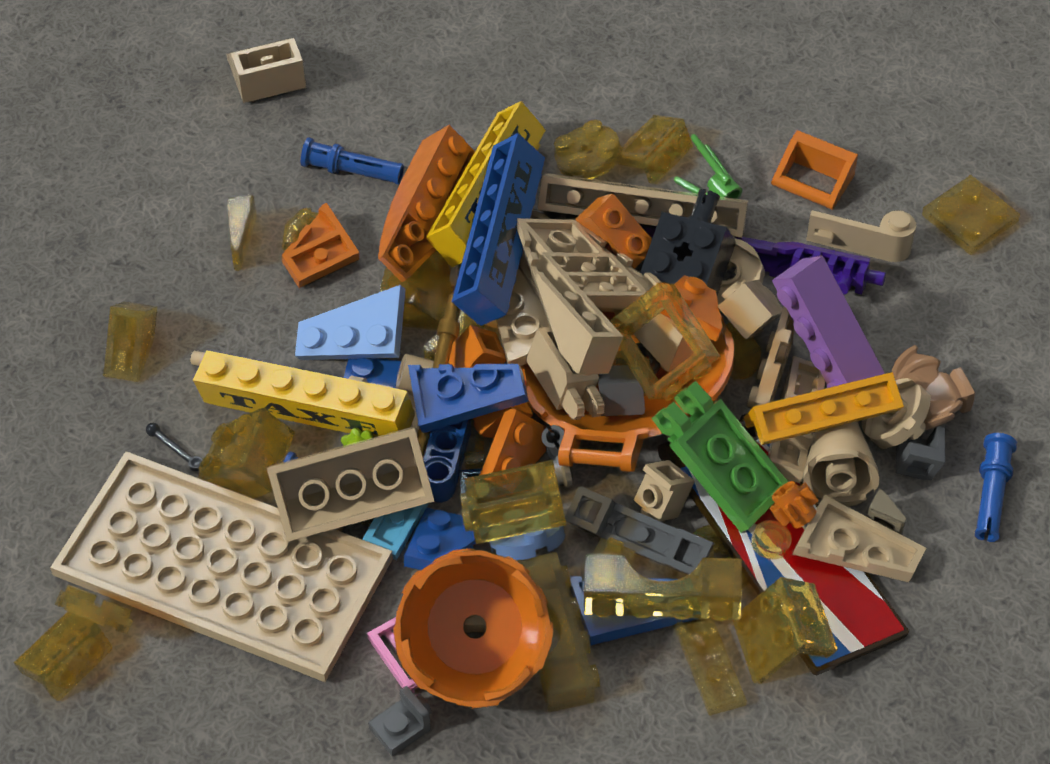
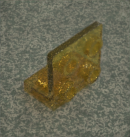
M780 577L733 616L732 619L753 683L762 684L799 653L829 658L838 651L818 592L813 583Z

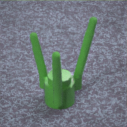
M696 134L691 135V140L716 173L707 183L709 190L717 193L720 197L739 199L742 194V188L730 177L710 146L704 145ZM678 176L674 178L677 184L692 193L698 194L699 187Z

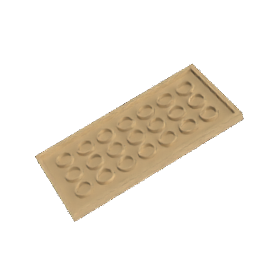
M125 451L50 568L53 576L326 682L393 560L392 551L338 530H329L287 542L278 508Z

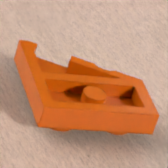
M684 275L659 297L654 309L715 342L718 340L723 329L720 310L717 307L719 304L716 291L707 287L703 280L696 277Z

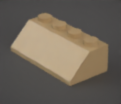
M415 427L271 465L267 468L287 542L434 502Z

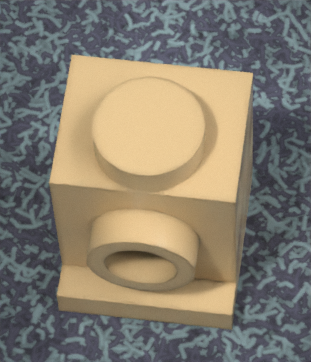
M670 460L645 464L643 471L646 474L634 498V501L642 507L640 513L658 521L678 518L695 480Z

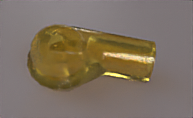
M302 208L285 223L282 239V249L284 251L291 243L297 241L301 230L306 224H311L318 215L317 212H312L311 208Z

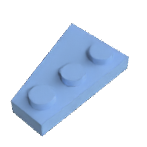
M398 285L298 322L295 356L300 360L399 358L406 289Z

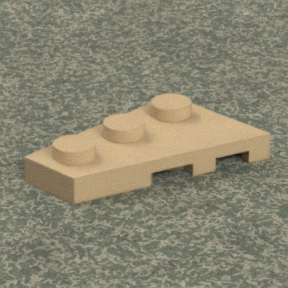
M785 306L783 307L776 332H771L766 350V352H769L768 359L763 358L759 367L757 379L761 380L759 387H752L747 407L752 408L753 406L770 403L774 400L795 335L794 322Z
M826 495L823 496L816 509L815 517L807 525L794 549L793 555L905 582L910 581L926 547Z

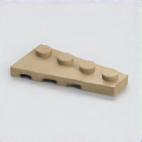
M521 257L509 303L510 308L507 315L496 320L507 364H519V366L527 364L526 358L537 328L550 327L530 268Z

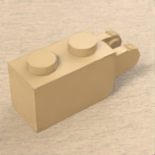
M759 280L735 282L723 292L722 297L725 300L717 306L745 339L762 333L763 329L770 322L781 316L783 310L775 295L766 286H763Z
M551 327L537 328L526 361L557 410L565 409L566 413L573 420L581 419L584 416L585 409L587 412L589 411L591 417H600L604 413L605 405L603 397H601L596 388L599 380L598 374L590 376L577 374L560 354Z

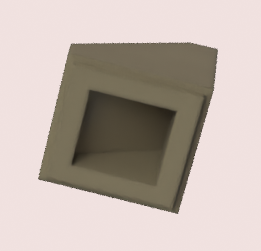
M878 489L869 507L867 517L903 535L906 517L882 489Z

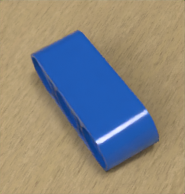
M471 419L432 430L423 459L435 503L448 501L455 493L471 435Z

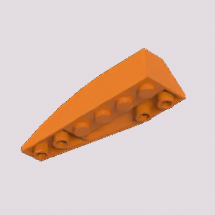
M450 125L422 140L399 184L384 223L378 259L401 282L406 281L436 251L426 239V236L475 153L465 139Z

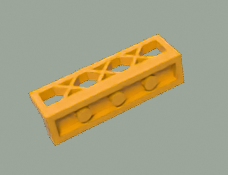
M893 372L753 406L744 416V421L747 428L755 426L760 444L765 445L900 411L904 405Z

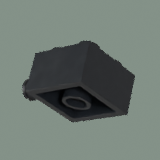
M700 189L690 217L662 212L640 273L642 275L644 273H652L663 285L672 287L684 275L696 277L703 280L707 287L715 290L718 296L736 244L727 227L711 223L720 196L710 190L708 195H706V189Z

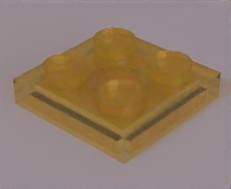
M969 175L924 206L922 216L968 254L972 255L1019 221L1020 213L974 176Z

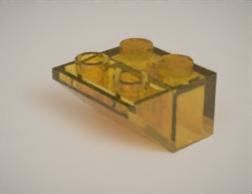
M264 408L249 414H243L226 424L222 423L211 436L213 443L208 454L199 465L200 474L198 478L252 499L270 493L273 489L267 468L284 461L295 431Z

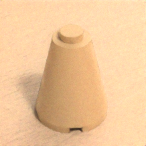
M857 421L815 432L803 473V482H806L818 498L822 499L826 495L847 507L865 501L867 499L866 494L873 488L875 492L879 485L878 467Z

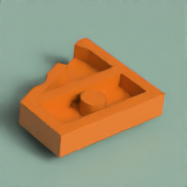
M325 203L319 208V214L311 224H306L301 230L297 241L291 243L282 254V263L298 288L359 260L360 252L329 205Z
M506 408L480 477L500 488L513 491L527 474L526 465L531 463L535 465L546 452V446L542 442L541 437L547 427L516 409Z

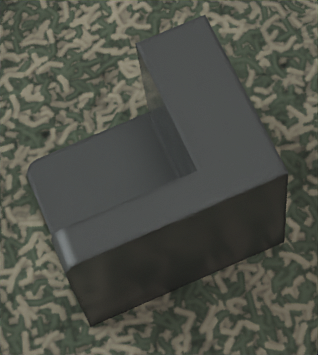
M643 365L612 366L609 374H599V393L603 397L605 405L604 413L601 416L642 415L645 413Z
M935 427L927 440L922 438L910 440L908 438L903 443L896 445V474L931 481L945 463V427Z

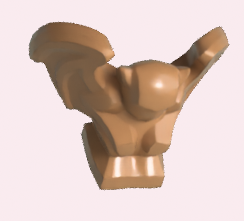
M916 345L905 350L895 361L891 371L895 380L902 378L911 379L916 384L921 385L931 395L929 411L924 420L925 430L951 421L955 416L954 413L957 411L962 413L971 411L975 392L961 367L953 369L950 375L939 372L938 368L941 361L932 356L918 354V347Z

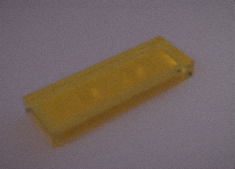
M705 602L700 604L702 608V617L700 619L687 622L680 621L673 625L707 713L711 716L746 706L747 700L711 612Z

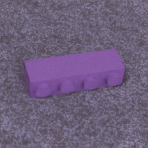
M823 256L803 258L772 280L777 290L779 301L787 308L794 322V329L804 340L811 353L810 359L814 366L820 370L827 388L885 374Z

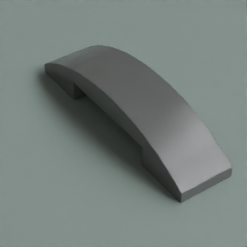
M581 486L578 487L564 518L566 522L593 535L699 579L714 546V543L680 528L676 529Z

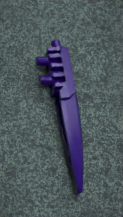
M640 225L653 238L657 226ZM733 236L734 239L742 240L755 249L765 271L770 272L769 276L772 277L779 276L803 258L823 256L843 295L849 292L851 286L855 287V293L862 295L867 283L883 286L885 282V272L869 269L871 258L798 242L774 243Z

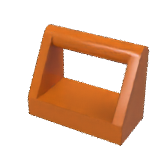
M797 130L787 146L772 178L771 185L833 210L855 176L858 154ZM795 162L834 178L837 182L831 194H828L789 178L786 174Z

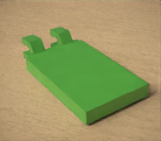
M695 381L688 388L682 389L674 397L678 405L675 402L671 403L666 408L661 409L651 419L662 434L670 436L668 438L671 442L669 446L742 533L748 530L775 503L771 498L773 493L780 486L787 483L788 480L724 402L719 399L713 403L711 397Z

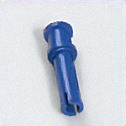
M308 137L304 142L301 152L300 163L302 167L306 168L309 165L328 169V172L332 174L338 173L341 170L393 182L398 185L403 177V163L344 151V147L336 143L333 146L316 143L313 138Z
M991 433L984 438L983 445L986 449V456L979 469L984 482L975 537L978 540H984V535L988 528V542L998 541L1000 536L999 529L1006 482L1013 476L1011 457L1017 450L1015 438L1004 433Z

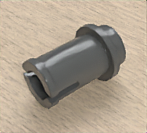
M552 425L553 433H550L548 428H546L541 438L546 446L548 456L551 460H555L559 452L557 447L561 444L564 430L557 425Z

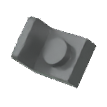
M408 686L399 690L400 701L368 722L369 729L391 756H394L431 730L430 714L432 710L430 705L420 693L414 695Z

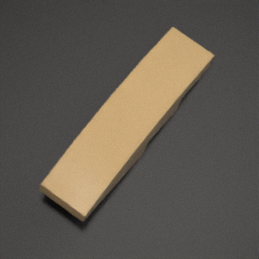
M793 356L781 400L824 389L825 380L820 370L812 362ZM814 432L770 443L768 457L786 479L797 483L801 482L807 462L808 450L814 438Z

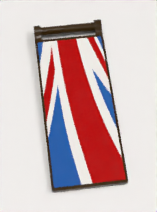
M746 414L741 415L738 421L768 456L770 443L761 445L755 426L747 428L744 421ZM668 441L658 446V455L661 461L670 460L695 480L689 493L690 497L813 675H820L907 637L909 633L908 628L867 572L793 555L794 549L809 522L800 528H794L790 522L785 527H782L769 508L748 530L741 533L669 446L671 442ZM795 482V483L798 485V487H799L801 484H803L802 482H800V483ZM817 503L813 505L815 509L818 507Z

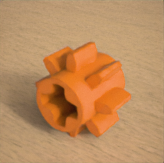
M789 481L780 486L771 497L775 504L770 507V510L782 527H785L790 522L794 528H800L810 522L817 513L813 505L819 502V500L806 482L798 487L795 481Z

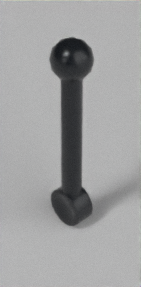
M149 423L146 426V433L149 436H156L186 460L192 471H199L203 468L204 464L201 457H192L162 433L157 423Z

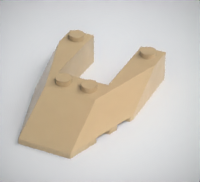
M517 218V231L559 352L577 374L590 376L592 374H609L623 335L602 312H614L660 363L663 370L672 374L697 372L710 339L654 310L659 297L668 290L652 273H644V275L631 267L632 259L625 254H617L615 256L605 249L606 241L576 220Z

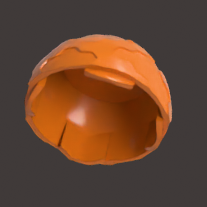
M467 548L453 550L436 558L430 565L417 571L410 578L402 591L403 596L396 612L393 632L397 655L402 667L420 689H424L431 695L445 701L456 703L459 706H469L472 709L496 706L502 700L522 689L543 668L552 644L553 622L550 620L548 601L544 592L535 583L529 574L530 571L509 556L504 557L482 550ZM471 615L481 616L486 622V632L479 638H471L464 631V622Z

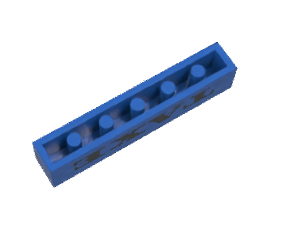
M518 133L495 144L492 148L451 301L480 326L493 320L501 319L507 315L510 308L509 303L513 286L516 282L520 258L523 255V247L517 231V218H531L532 209L536 202L535 197L539 181L542 177L545 157Z

